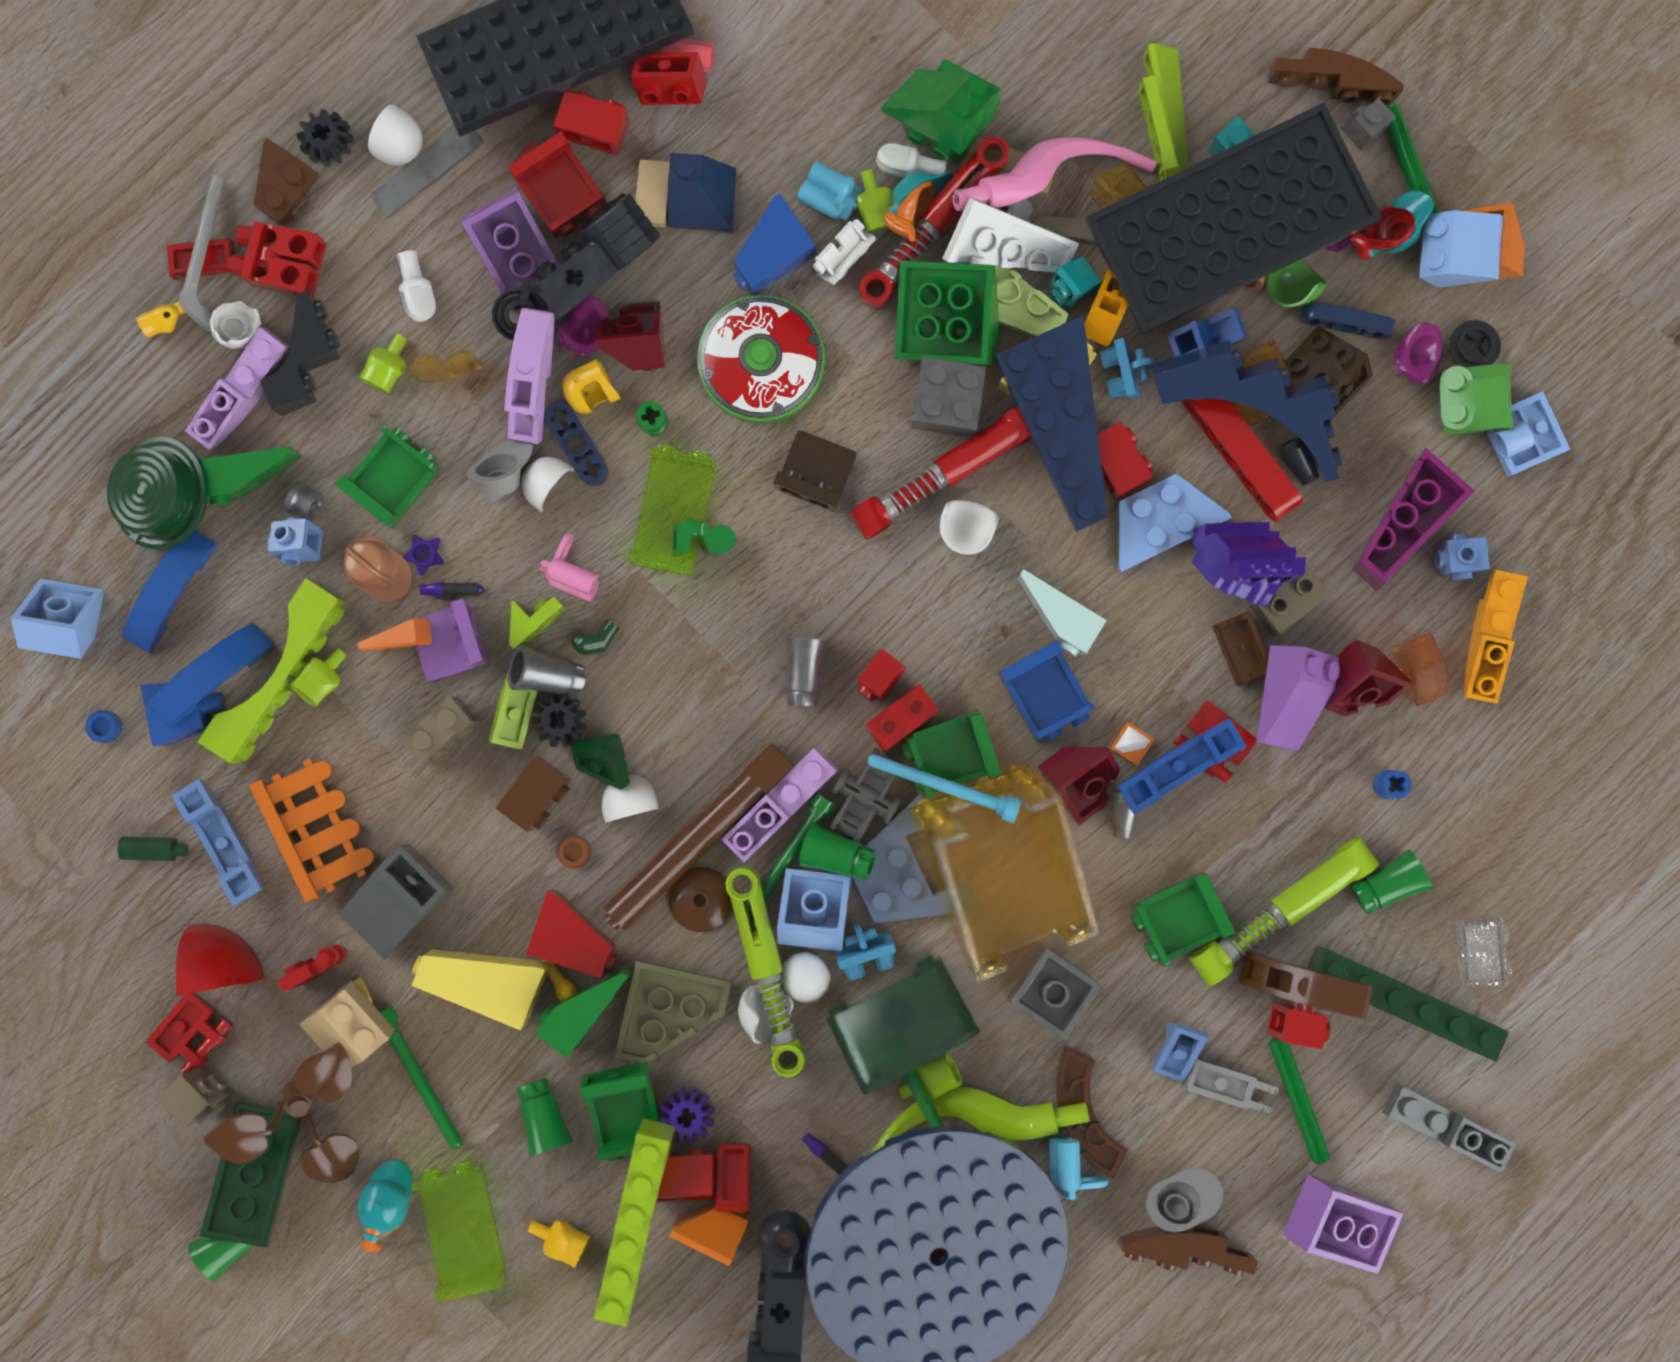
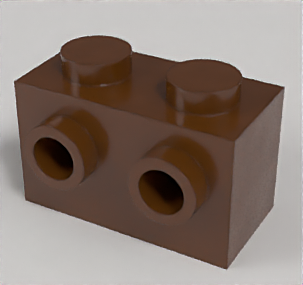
M534 756L496 809L526 832H531L535 828L540 830L551 816L547 811L554 802L559 804L568 794L570 788L567 784L571 779L541 756Z

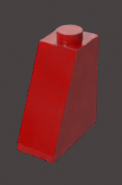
M553 889L546 892L526 954L598 978L604 977L606 971L612 972L618 955L613 953L615 944L561 893Z

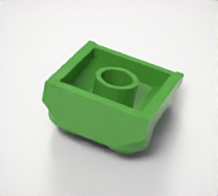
M1511 363L1466 368L1463 366H1453L1442 371L1440 378L1441 419L1444 433L1447 436L1514 428L1511 404Z

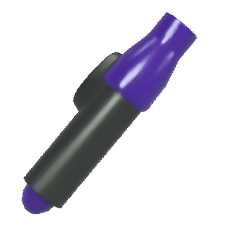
M437 582L420 585V595L436 596L437 599H455L456 596L479 595L484 591V587L478 583Z
M809 1132L804 1135L802 1141L809 1147L811 1152L840 1176L848 1166L828 1149L827 1145L813 1137Z

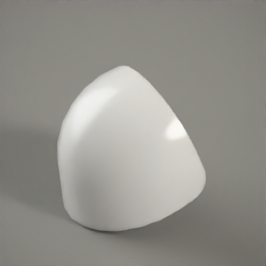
M394 104L388 105L378 115L372 126L368 140L369 151L377 160L388 165L397 166L409 163L421 150L423 143L421 128L408 112Z
M555 457L538 458L532 461L523 472L521 479L523 495L534 508L542 513V505L550 490L566 472H573L575 469Z
M952 500L947 502L940 519V533L946 545L953 551L965 555L976 554L984 550L991 542L999 517L996 512L982 504L967 500Z
M628 774L630 784L622 790L608 784L601 804L605 823L659 809L657 796L651 784L643 777Z
M760 985L746 988L738 1006L741 1025L756 1044L770 1040V1035L772 1034L771 1028H768L770 1025L769 1019H765L768 1015L767 1011L763 1010L766 1007L765 1003L761 1002L763 999L762 993H758L761 991ZM783 993V997L787 998L785 1005L789 1007L787 1014L790 1015L794 1006L793 1000Z

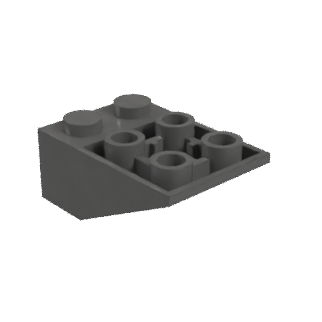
M410 844L399 845L372 873L339 914L385 960L455 889Z

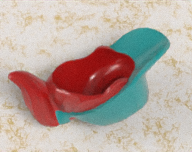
M1411 191L1400 196L1392 204L1385 206L1380 211L1382 217L1380 222L1366 228L1364 235L1355 233L1348 237L1352 242L1355 255L1360 260H1369L1379 252L1394 254L1411 247L1420 238L1421 227L1433 210V199L1426 193Z

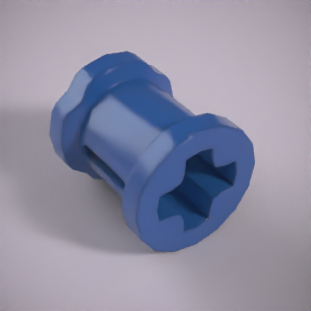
M1382 771L1375 776L1373 781L1374 791L1384 799H1402L1411 790V779L1404 771ZM1389 779H1395V780H1396V782L1393 784V787H1394L1396 790H1389V789H1388V787H1390V785H1391V782L1389 781Z

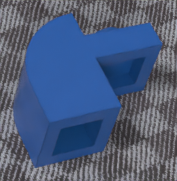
M1238 308L1229 309L1206 321L1195 320L1167 333L1175 357L1230 340L1231 346L1249 338Z

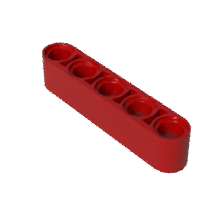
M1220 399L1182 400L1186 410L1268 518L1273 522H1278L1303 503V499L1296 487L1230 401Z

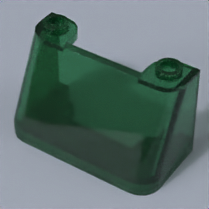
M932 954L923 957L914 963L916 969L912 971V974L857 1004L847 1005L846 1001H843L828 1010L830 1015L825 1019L863 1095L878 1090L968 1041L980 1032L940 955L936 958H933Z

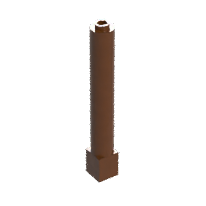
M771 743L604 906L607 912L603 916L605 920L615 930H618L620 927L627 930L795 766Z

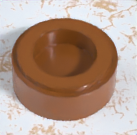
M577 835L564 838L557 848L559 861L569 868L583 866L591 855V847L588 841Z

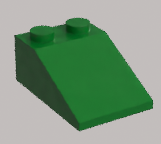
M917 69L881 106V112L961 155L996 117L1000 88L973 73Z
M628 967L562 1001L558 1005L553 1003L545 1009L536 1023L540 1025V1028L535 1035L565 1058H568L579 1047L633 974L634 969Z

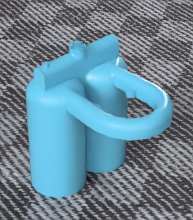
M815 161L807 180L804 181L798 192L796 200L834 220L841 219L846 222L853 208L857 209L856 198L864 189L856 185L855 179L851 175L846 176L819 161Z
M1069 1135L1048 1137L1050 1181L1056 1186L1057 1192L1063 1195L1064 1200H1075L1077 1190L1103 1188L1109 1184L1107 1177L1081 1176L1079 1140L1071 1139Z

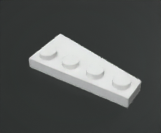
M969 197L942 259L951 263L968 262L971 264L998 265L1003 268L1019 267L1055 273L1059 267L1071 262L1079 243Z

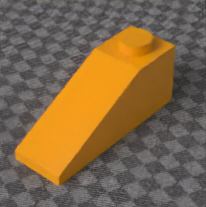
M1109 267L1085 319L1086 338L1106 347H1109L1127 308V304Z

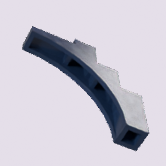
M1230 340L1154 363L1153 376L1162 404L1186 399H1220L1242 403L1264 411L1285 424L1306 444L1317 460L1326 482L1339 479L1337 467L1343 466L1338 447L1331 448L1329 438L1335 437L1330 419L1335 417L1334 405H1338L1339 400L1335 385L1328 387L1325 376L1291 385L1287 367L1280 368L1278 358L1244 368L1239 349L1233 351Z

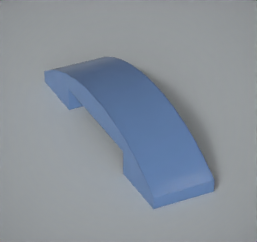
M197 779L171 795L185 822L192 824L219 872L221 877L218 878V881L232 906L236 907L261 892L263 886L259 874L242 838L204 781Z

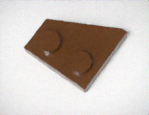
M266 137L263 143L253 205L268 217L284 226L320 175Z

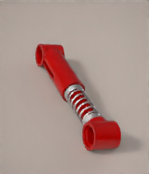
M989 136L983 139L974 154L919 216L921 221L918 223V228L915 229V241L910 242L906 238V242L900 243L901 248L894 250V256H889L888 262H883L880 268H876L873 272L863 277L860 282V294L866 306L872 309L885 307L890 302L892 293L897 289V284H899L900 261H916L915 259L918 256L922 257L921 253L924 249L928 250V244L930 242L934 243L933 240H937L938 236L943 238L960 219L964 210L957 211L954 208L952 202L954 190L963 189L979 170L981 172L967 188L978 186L982 178L999 175L1005 170L1008 163L1009 147L1004 139L999 136ZM989 150H996L1001 155V159L997 162H989L985 159L984 154ZM874 283H879L885 288L883 295L877 298L871 297L867 293L869 286Z
M1013 408L997 422L933 460L934 465L930 466L929 471L924 470L923 475L917 474L915 480L909 479V483L907 485L902 484L900 489L894 488V493H887L879 499L873 496L853 508L849 515L865 540H869L886 530L893 524L892 519L899 516L901 510L905 512L904 509L910 506L912 508L911 504L916 501L919 503V499L922 497L927 498L926 495L930 492L934 494V490L938 487L942 489L946 485L949 488L1014 447L1017 448L1031 440L1032 438L1018 408Z

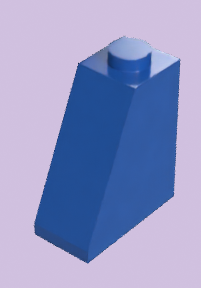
M780 193L774 196L734 260L736 272L733 274V277L742 290L748 288L752 296L816 255V245Z

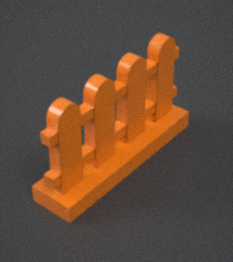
M309 758L303 761L305 768L284 778L281 777L280 773L271 776L273 783L269 785L263 780L248 785L305 903H312L322 898L319 890L325 888L327 893L336 890L334 883L354 873H357L359 878L367 875L365 868L372 865L375 859L374 853L370 849L360 848L355 851L351 839L359 835L360 824L354 819L341 821L336 812L345 806V794L340 790L327 792L322 783L331 777V765L325 761H318L313 764ZM314 786L319 797L296 807L291 797ZM281 801L284 802L288 812L281 814L277 803ZM328 815L333 826L310 836L306 825ZM295 830L298 831L302 839L298 843H295L291 832ZM342 844L347 855L324 866L320 854ZM309 859L312 860L316 868L312 872H309L305 861Z

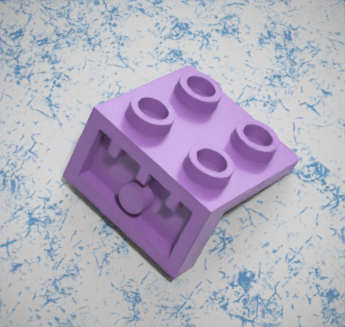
M464 598L452 601L451 608L420 617L429 619L431 623L432 643L425 646H416L428 682L490 663L472 604Z

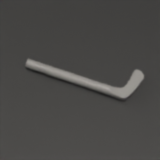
M212 176L184 287L179 297L181 308L208 332H211L209 321L212 312L199 304L197 288L224 184V179L219 176Z

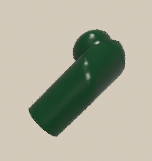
M606 620L597 634L584 635L579 633L575 635L572 645L578 653L583 655L602 653L607 649L620 628Z

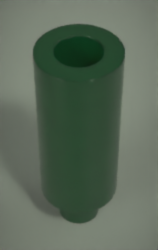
M122 836L118 842V857L121 860L175 861L177 856L186 857L188 855V844L178 843L176 838Z

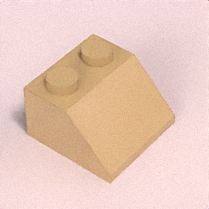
M349 981L299 1024L323 1052L336 1043H340L350 1059L351 1067L364 1061L389 1040L395 1030L352 981Z

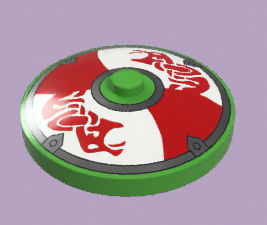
M754 295L729 303L712 317L700 338L697 363L703 386L709 397L720 409L742 421L772 423L796 414L814 397L824 374L825 353L822 338L816 325L802 309L779 297Z

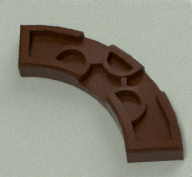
M1064 1046L1056 1077L1057 1105L1062 1107L1086 1102L1090 1122L1066 1126L1065 1130L1071 1136V1139L1079 1140L1080 1153L1092 1166L1110 1178L1115 1179L1128 1149L1116 1142L1104 1131L1093 1112L1090 1102V1080L1096 1061Z

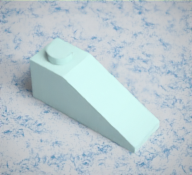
M1023 569L1017 579L1053 637L1061 642L1060 645L1063 651L1074 657L1077 654L1085 655L1107 620Z

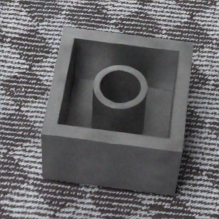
M922 357L911 428L967 437L974 436L978 426L986 366Z
M1042 945L1007 997V1000L1017 1009L1066 1041L1102 985Z

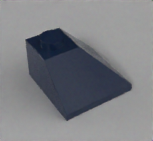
M670 153L668 178L669 228L732 232L737 169L704 155Z

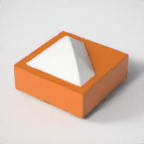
M1126 722L1109 749L1134 766H1138L1155 739L1131 723Z

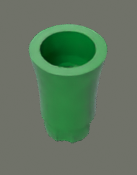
M813 823L804 838L800 851L799 865L801 867L837 873L850 878L854 876L861 880H868L875 865L876 850L864 847L862 843L842 837Z
M1408 849L1394 861L1365 876L1364 880L1352 885L1351 889L1365 914H1368L1378 908L1383 909L1413 895L1432 890V885L1416 855Z
M547 1078L517 1087L518 1097L521 1101L519 1107L524 1121L529 1157L573 1142L558 1108L554 1092H551Z
M200 1237L188 1244V1251L198 1270L209 1280L216 1281L235 1261L254 1246Z

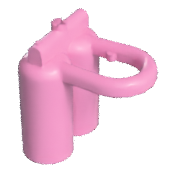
M567 533L562 538L551 562L542 560L539 570L543 571L544 577L548 579L551 587L592 602L599 587V581H597L598 574L565 561L574 537L573 534Z

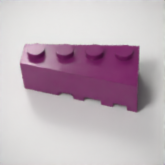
M1425 448L1410 469L1353 570L1377 591L1475 491Z

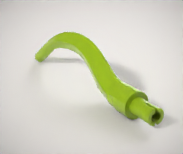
M957 1087L931 1100L940 1117H957L968 1122L983 1133L988 1131L1007 1140L1022 1141L1059 1135L1057 1128L1090 1122L1086 1102L1053 1108L1052 1102L1017 1106L985 1091L970 1087ZM917 1102L904 1110L893 1121L871 1153L884 1146V1141L901 1135L911 1127L926 1121Z

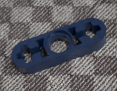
M1310 302L1303 305L1300 319L1302 323L1374 339L1392 338L1395 320L1388 316L1320 302Z
M562 401L551 403L545 411V420L577 474L589 486L595 487L603 484L608 477V467L578 417L567 403ZM557 410H560L562 413L568 411V414L565 416L568 425L572 428L577 424L578 427L565 431L560 422L552 421L556 418L555 412ZM577 435L582 436L586 442L584 449L577 453L571 452L568 448L570 438ZM591 451L594 452V455L588 456ZM588 456L595 467L601 465V468L598 470L599 476L595 479L591 475L586 477L585 474L589 471L583 460L577 464L576 460Z

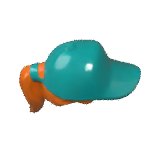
M916 171L903 178L893 191V205L884 214L885 224L896 234L907 238L910 242H914L916 239L914 228L921 221L919 216L953 178L952 173L946 172L933 176Z
M390 1160L381 1164L373 1173L360 1195L356 1213L361 1226L365 1230L361 1248L367 1253L375 1254L379 1252L383 1245L381 1238L398 1229L408 1212L413 1182L412 1174L409 1168L399 1160Z

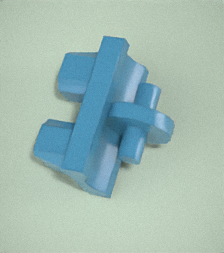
M1124 338L1114 340L1115 346L1100 352L1103 368L1108 370L1120 366L1122 377L1107 380L1109 396L1113 399L1128 397L1131 400L1142 398L1136 372H1139L1141 382L1150 380L1148 369L1153 368L1154 363H1156L1155 358H1145L1143 348L1134 350L1136 361L1133 362L1129 342H1125Z
M860 923L854 924L856 934L844 937L846 944L843 945V950L835 951L839 969H844L850 981L866 975L862 964L864 962L875 959L877 968L881 971L894 968L895 966L893 953H896L890 931L880 934L876 933L875 928L862 931Z

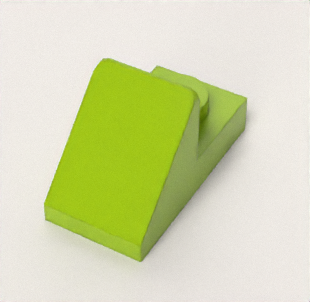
M553 596L550 600L546 597L533 608L535 613L530 616L517 601L512 599L510 646L514 650L519 645L527 646L567 608L556 597Z

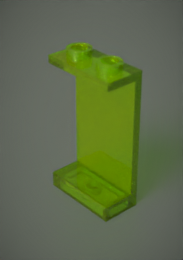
M660 445L659 449L650 447L649 454L652 460L634 549L630 548L628 562L634 566L694 577L700 548L699 541L696 538H691V549L680 556L673 557V525L677 522H684L689 518L705 523L716 468L714 459H709V454L700 451H691V454L688 455L678 453V448L669 445Z
M471 1160L463 1161L452 1165L453 1170L441 1173L439 1168L421 1172L420 1178L411 1184L412 1191L420 1190L438 1273L439 1284L434 1289L436 1303L499 1289L507 1281L506 1269L482 1163L472 1165Z

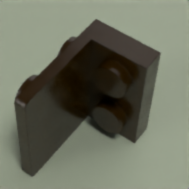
M1316 327L1280 366V368L1287 367L1292 385L1323 376L1326 377L1328 387L1335 385L1339 404L1334 405L1335 416L1373 376L1367 353L1321 327Z
M799 430L782 471H778L774 487L778 491L835 512L857 453Z

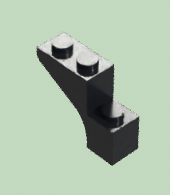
M308 292L301 294L296 299L290 352L286 362L274 374L260 380L271 409L281 416L317 402L313 391L317 390V387L308 371L340 358L336 349L340 347L339 339L332 328L328 329L325 319L328 318L327 310L320 299H314Z

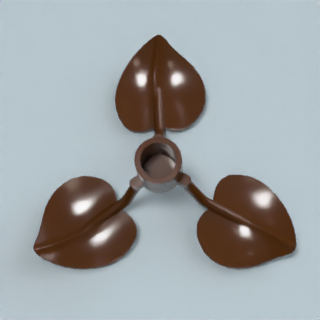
M336 1043L328 1050L310 1057L298 1067L294 1080L284 1086L282 1090L283 1100L277 1102L278 1108L267 1128L266 1119L263 1115L251 1112L242 1113L221 1122L204 1136L205 1144L227 1161L232 1163L250 1162L264 1153L268 1145L265 1136L272 1134L283 1110H285L292 1117H304L315 1145L306 1149L301 1155V1164L304 1172L310 1178L325 1183L339 1182L349 1178L350 1175H353L359 1159L357 1143L352 1137L341 1133L331 1134L321 1142L310 1116L312 1101L317 1097L325 1102H334L343 1097L351 1086L352 1067L343 1046L340 1043Z

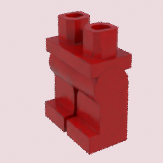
M254 221L253 227L238 226L235 236L236 243L247 247L245 257L232 254L227 267L228 271L241 277L251 286L280 291L295 296L308 292L314 297L319 277L315 270L321 269L327 243L317 233L265 225Z

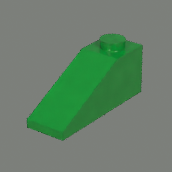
M283 447L200 459L208 482L207 502L211 503L213 507L231 505V500L242 499L301 459L300 452L292 447Z

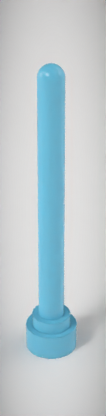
M872 754L868 758V764L873 768L995 810V814L1001 816V820L1013 824L1022 801L1021 798L1012 795L998 798L876 754Z

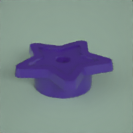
M417 535L412 536V546L403 558L405 561L415 563L419 575H425L432 565L444 564V560L437 552L440 539L437 537L425 541ZM426 551L427 556L422 557V552Z

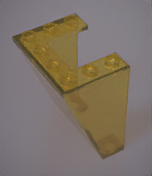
M1029 764L1014 765L1000 776L991 779L985 776L979 779L976 784L968 786L1001 798V796L1008 797L1009 795L1015 796L1021 802L1013 824L1001 820V816L996 815L995 810L950 794L936 799H924L917 806L909 809L967 967L978 982L1009 970L1001 955L1057 933L1069 946L1099 935L1061 795ZM1077 929H1085L1084 931L1079 933H1071L1072 931ZM995 964L990 968L981 969L984 965Z

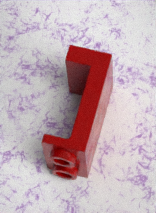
M559 132L508 166L511 175L554 238L559 235L562 237L568 236L577 229L578 226L576 224L586 217H591L607 204L605 196L598 190L570 148L569 142L562 132Z
M919 684L867 722L865 728L882 751L885 752L938 712V708Z

